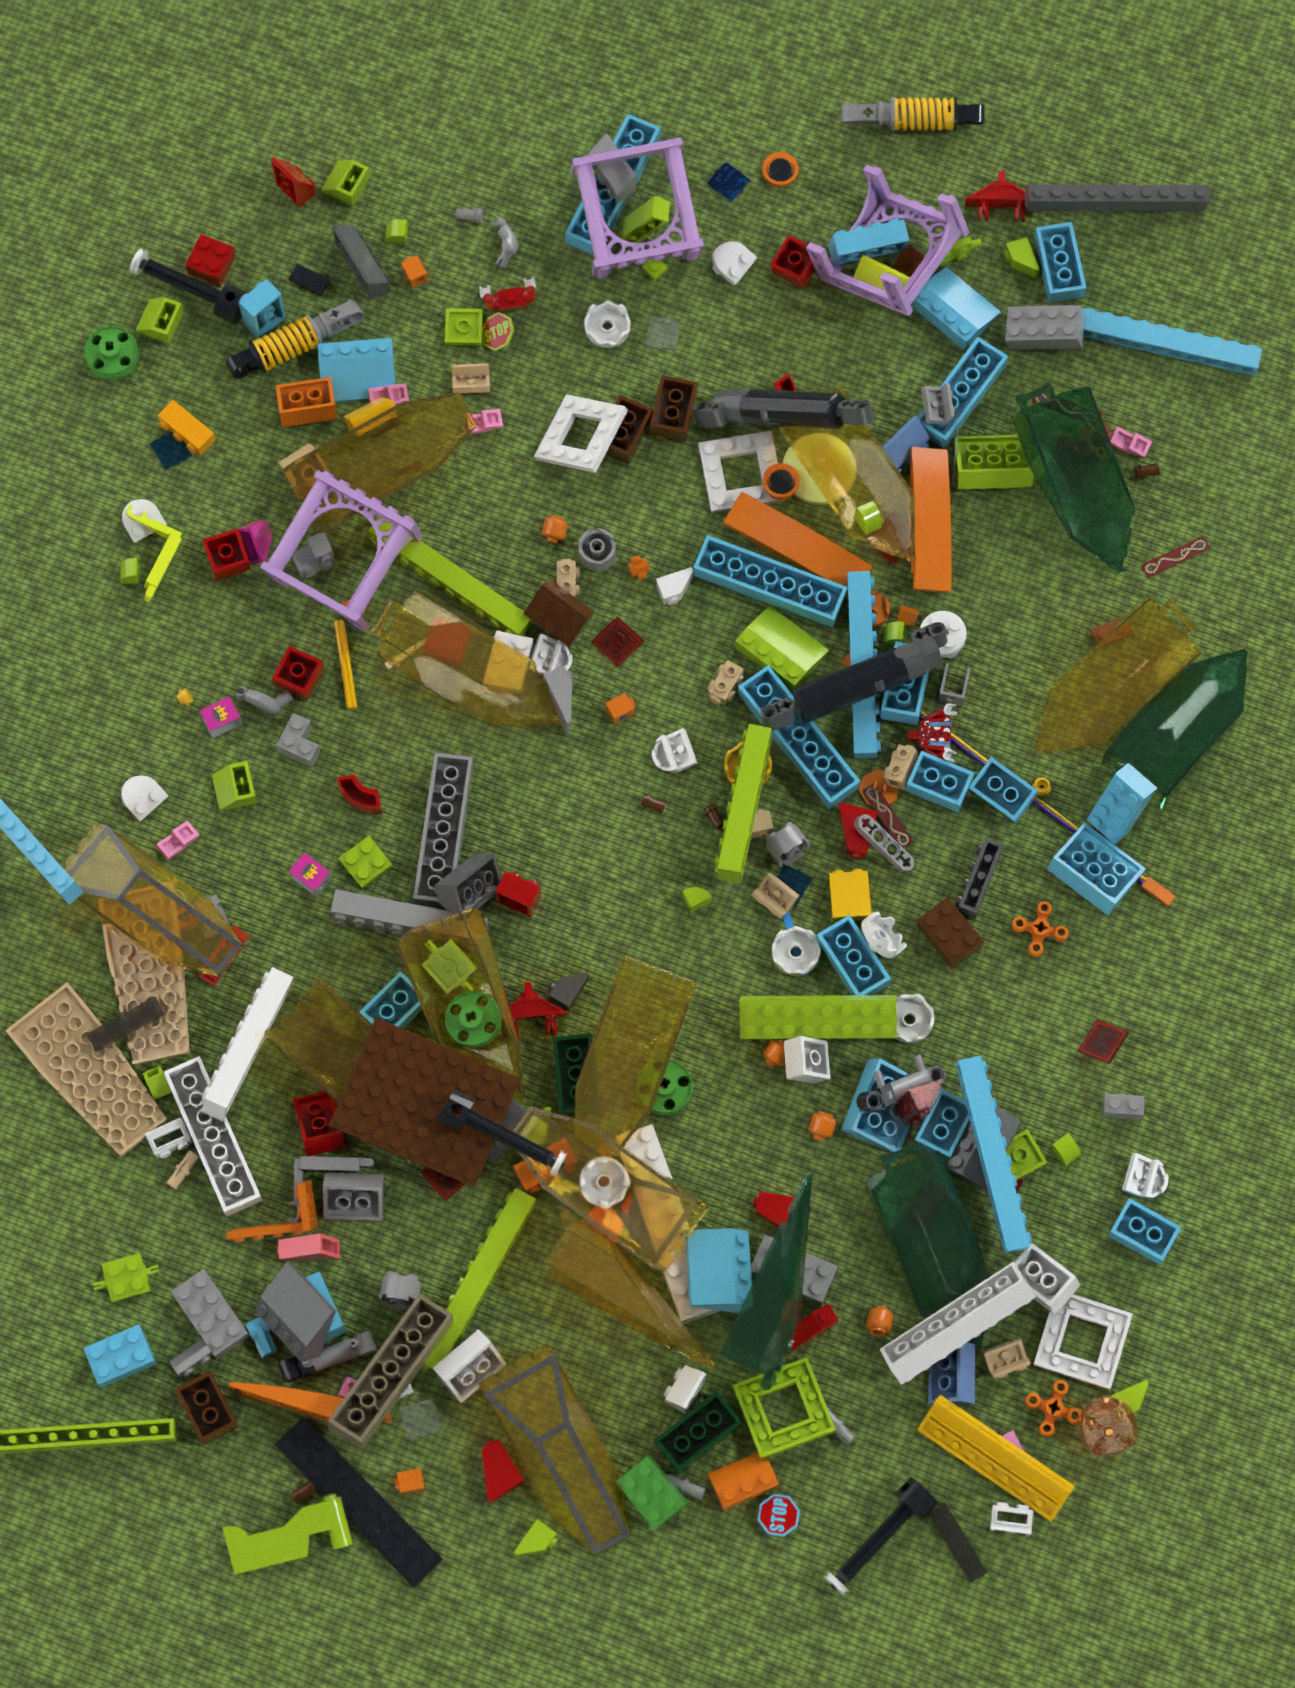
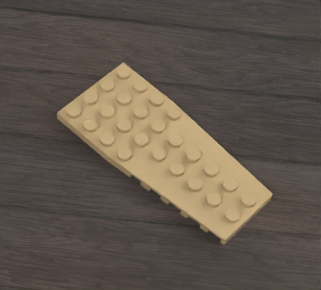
M172 882L162 884L175 894ZM154 886L126 893L123 898L182 940L177 904L174 900ZM106 897L99 898L106 954L111 975L115 981V993L120 1003L119 1010L124 1020L123 1027L129 1041L127 1044L129 1050H131L132 1064L141 1065L189 1054L182 947L118 900Z
M68 982L5 1030L39 1073L121 1157L146 1138L145 1133L167 1122V1118L104 1026Z

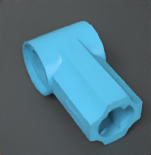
M260 1317L245 1323L262 1358L269 1357L278 1352L270 1335L269 1326Z

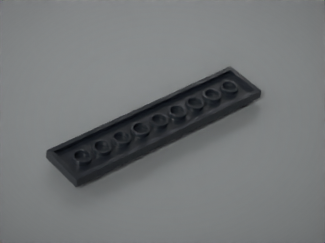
M304 1416L274 1444L309 1481L311 1480L312 1484L323 1496L335 1493L336 1496L341 1497L346 1519L414 1589L443 1561L439 1554Z

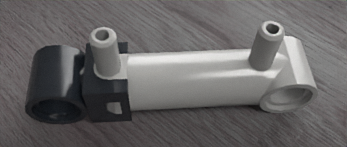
M921 1055L914 1056V1061L918 1072L885 1084L881 1071H875L873 1074L877 1086L871 1088V1091L861 1092L857 1097V1106L862 1111L879 1110L881 1107L897 1103L898 1100L928 1088L942 1085L946 1079V1073L944 1069L938 1066L925 1067Z
M368 1331L360 1333L349 1340L323 1348L320 1357L302 1362L297 1357H292L279 1362L278 1366L284 1383H289L302 1377L305 1378L316 1374L319 1370L339 1363L371 1355L377 1349L372 1334Z

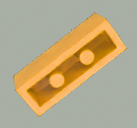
M174 400L158 414L159 425L166 431L170 430L176 440L186 443L187 448L192 453L197 452L201 456L216 441L215 435L210 429Z

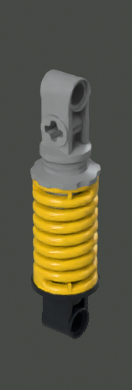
M891 97L890 103L879 101L878 104H842L841 123L878 124V127L889 125L893 132L894 130H900V128L906 131L908 130V125L911 131L915 130V125L918 131L922 130V125L925 131L929 130V125L930 129L934 131L937 125L939 131L945 128L946 131L956 132L957 124H985V105H958L956 97L950 100L942 98L941 101L939 98L934 100L933 98H928L927 100L926 98H921L920 100L919 98H914L912 100V98L897 99ZM866 110H869L871 114L869 118L864 114Z
M348 300L344 304L331 308L324 313H319L315 318H311L306 314L305 317L296 320L294 324L290 323L287 327L283 326L281 330L277 329L275 333L271 332L268 336L264 335L262 339L258 338L249 341V348L229 356L226 360V366L235 379H241L259 369L264 374L266 371L276 367L275 361L281 365L283 364V359L286 362L290 360L288 355L294 359L296 357L295 352L300 356L302 355V350L305 353L309 351L308 346L313 350L318 347V344L322 343L323 338H330L333 334L360 323L364 319V313L355 300Z

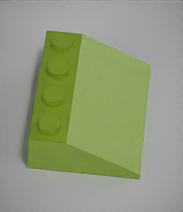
M1028 434L957 437L955 465L958 489L1025 488L1033 486L1034 469ZM954 437V450L956 447V437Z
M771 606L748 625L735 640L736 650L762 669L769 665L783 684L792 692L795 688L800 687L829 652V649Z

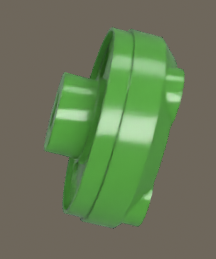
M106 326L96 330L88 338L85 345V359L89 369L96 377L116 380L131 375L135 371L139 359V349L136 340L127 330L117 326ZM124 338L128 339L126 342H120ZM125 362H129V363H130V364L127 365V366H122V364L125 363ZM98 365H104L100 369L96 368Z
M469 991L458 995L449 1004L445 1015L446 1028L451 1038L462 1047L471 1049L481 1048L493 1042L500 1035L503 1021L502 1012L495 1000L489 995L478 991ZM481 999H488L485 1007H479ZM461 1007L460 1014L453 1015V1009ZM489 1025H495L494 1032H486ZM468 1033V1039L460 1041L461 1034Z
M671 1059L655 1060L646 1065L637 1078V1098L641 1105L650 1113L658 1116L672 1117L681 1112L690 1102L693 1093L692 1078L687 1069L677 1061ZM656 1066H663L665 1071L657 1073L654 1069ZM685 1079L689 1084L686 1087H682L678 1082ZM663 1084H666V1089H663ZM642 1089H649L651 1094L643 1096L640 1091ZM671 1102L675 1107L672 1110H667L664 1108V1105Z

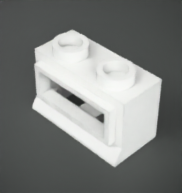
M181 1117L145 1133L156 1159L159 1157L161 1159L171 1155L172 1151L186 1149L192 1143ZM181 1128L184 1136L158 1148L156 1147L153 1140Z
M997 1502V1506L993 1505L991 1509L989 1532L998 1530L1006 1531L1008 1534L1022 1533L1029 1537L1032 1529L1033 1510H1029V1506L1017 1505V1508L1009 1507L1008 1503ZM998 1511L1028 1515L1027 1524L997 1521Z

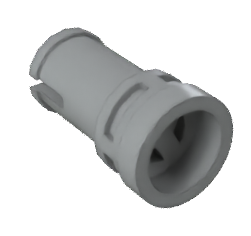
M457 208L456 220H470L482 223L483 209Z

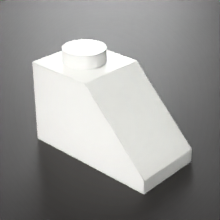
M692 567L656 579V586L663 605H674L682 599L693 578Z

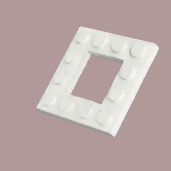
M566 394L534 457L538 461L596 473L628 411L627 408L621 405ZM576 417L600 422L586 450L562 445Z
M772 431L698 443L711 514L730 511L741 491L766 505L785 502V499L778 500L770 497L764 491L763 484L727 491L720 460L757 454L761 480H763V474L767 468L778 463Z
M1072 1294L1055 1315L1049 1311L1033 1366L1110 1390L1133 1313ZM1069 1315L1107 1327L1097 1364L1059 1352Z

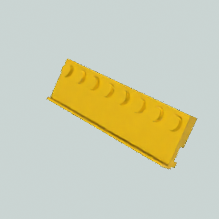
M939 1395L917 1429L923 1435L1051 1522L1075 1487L942 1395Z

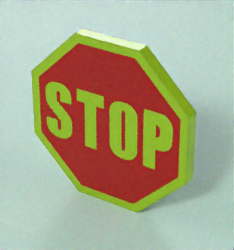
M500 312L488 317L482 329L484 346L494 351L508 346L514 333L512 319Z

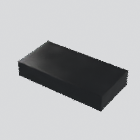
M299 264L296 265L288 278L290 282L319 296H322L330 283L328 278Z

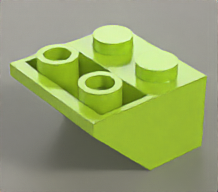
M354 160L338 161L322 187L321 192L354 206L370 179L369 167Z
M165 297L149 299L135 331L170 344L184 314L182 303Z
M248 761L227 765L212 775L219 811L257 803Z

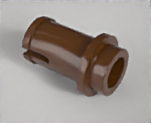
M1157 463L1135 467L1136 478L1141 480L1144 477L1160 474Z
M649 794L648 796L644 795L641 805L644 806V809L647 807L662 814L666 802L652 798Z
M711 804L704 808V815L708 816L716 830L723 826L724 821L717 811L718 807Z
M310 1480L299 1489H294L290 1495L296 1504H302L303 1500L317 1492V1489Z

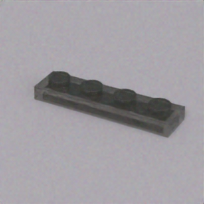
M154 996L87 1033V1036L94 1050L98 1052L162 1017L165 1013L158 999Z
M943 1503L933 1509L928 1515L968 1582L972 1583L987 1574L988 1572L947 1504Z

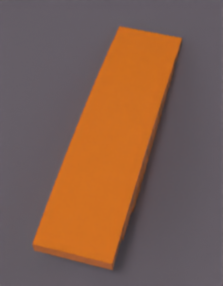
M911 447L909 557H911V574H913V590L951 592V508L948 452L945 449Z
M742 491L723 522V525L740 533L742 538L756 544V548L797 569L848 587V572L871 571L873 567L817 532Z
M230 1382L229 1385L234 1393L328 1422L344 1399L278 1386ZM390 1412L382 1423L390 1425L392 1420Z

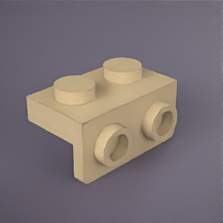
M488 363L452 365L453 394L490 392Z
M771 872L766 874L758 889L752 893L757 902L763 904L772 914L779 918L790 912L800 896Z
M1020 1338L982 1351L989 1373L993 1378H1004L1008 1373L1022 1371L1031 1364Z

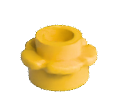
M187 688L179 690L177 698L181 705L190 706V703L194 700Z
M1038 778L1032 785V787L1038 790L1039 796H1044L1051 791L1050 782L1046 778Z

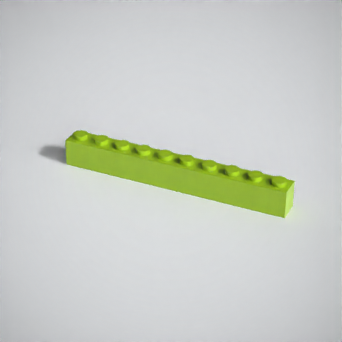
M389 522L380 525L379 530L387 532L392 528V524ZM372 525L368 530L369 538L373 544L377 545V535ZM390 536L382 537V542L385 543L386 538L389 539ZM411 540L398 553L397 557L400 558L399 560L405 566L410 565L418 575L429 578V581L434 586H440L445 589L444 591L447 595L458 598L463 606L474 609V612L479 617H485L490 620V624L498 629L500 627L506 633L524 636L533 624V621L523 614L524 611L421 540L420 542Z
M517 1188L513 1192L510 1191L505 1199L507 1204L504 1209H499L495 1217L497 1219L495 1225H491L485 1236H487L485 1243L481 1242L478 1246L476 1259L469 1262L466 1268L468 1271L465 1278H460L456 1286L459 1288L455 1295L452 1294L447 1302L449 1307L446 1311L453 1315V1324L423 1366L434 1371L433 1368L454 1351L537 1203L536 1198Z
M174 1418L0 1430V1454L177 1442V1428Z

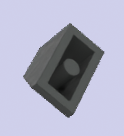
M585 972L561 978L557 983H553L548 991L550 993V1001L570 1012L588 983L589 974Z

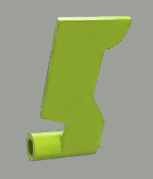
M335 1493L324 1496V1500L320 1503L304 1506L283 1527L248 1535L244 1529L237 1526L223 1527L235 1575L307 1557L309 1536L312 1534L329 1531L333 1549L353 1544L341 1497L336 1496Z

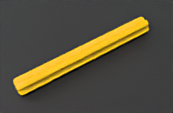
M337 620L334 624L347 709L351 710L357 708L346 628L344 620Z

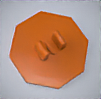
M876 769L862 778L859 793L868 806L872 805L862 790L872 784V790L875 791L877 786L878 792L882 793L889 805L896 801L899 789L887 785L884 771Z

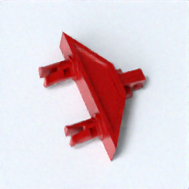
M998 171L997 181H993V183L965 199L964 206L978 207L977 220L981 222L982 214H984L985 222L989 221V207L1014 208V222H1017L1019 214L1021 223L1026 221L1025 191L1010 183V181H1006V171Z
M524 982L525 993H520V998L502 1012V1019L506 1022L507 1039H511L512 1029L514 1030L515 1038H519V1019L539 1017L545 1019L546 1036H550V1026L553 1028L554 1035H558L556 1018L562 1015H570V1013L539 997L538 992H533L532 982Z

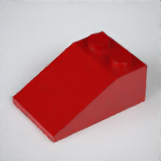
M275 157L270 159L275 184L297 206L302 207L316 194L315 183L309 177L306 178L298 166L294 167L290 162Z
M326 1091L293 1098L306 1156L345 1148L342 1132L329 1127L336 1110L333 1097L331 1098Z

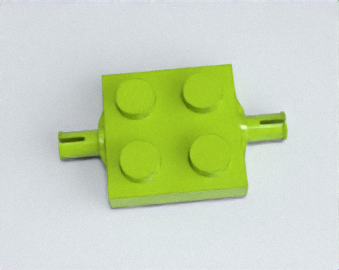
M969 236L957 240L940 263V266H945L953 260L962 261L966 259L972 248L983 245L981 238L971 240Z
M431 939L424 944L430 950L431 955L422 966L447 994L460 985L466 992L474 989L467 982V979L477 967L452 939L438 948Z
M141 1253L103 1263L104 1280L92 1284L94 1291L106 1288L113 1303L151 1292L148 1283L149 1275L160 1273V1270L158 1269V1264L146 1268L143 1264Z

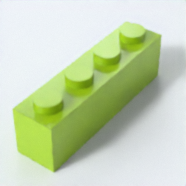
M660 196L652 197L619 221L617 237L632 243H639L668 222L670 201L664 200Z

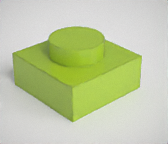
M650 259L642 266L643 271L653 281H656L668 271V267L662 261H653V259Z

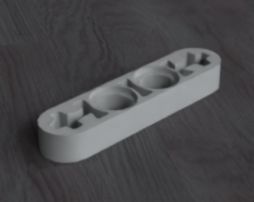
M865 814L855 819V829L898 871L906 872L913 868V857L871 816ZM863 820L866 821V827H862ZM875 832L880 833V842H877L874 839ZM888 845H892L894 847V855H890L888 853ZM902 860H906V861H907V862H906V865H907V866H903V865H902V864L904 863Z

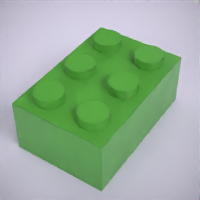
M653 1456L645 1457L616 1481L653 1530L659 1529L689 1504Z

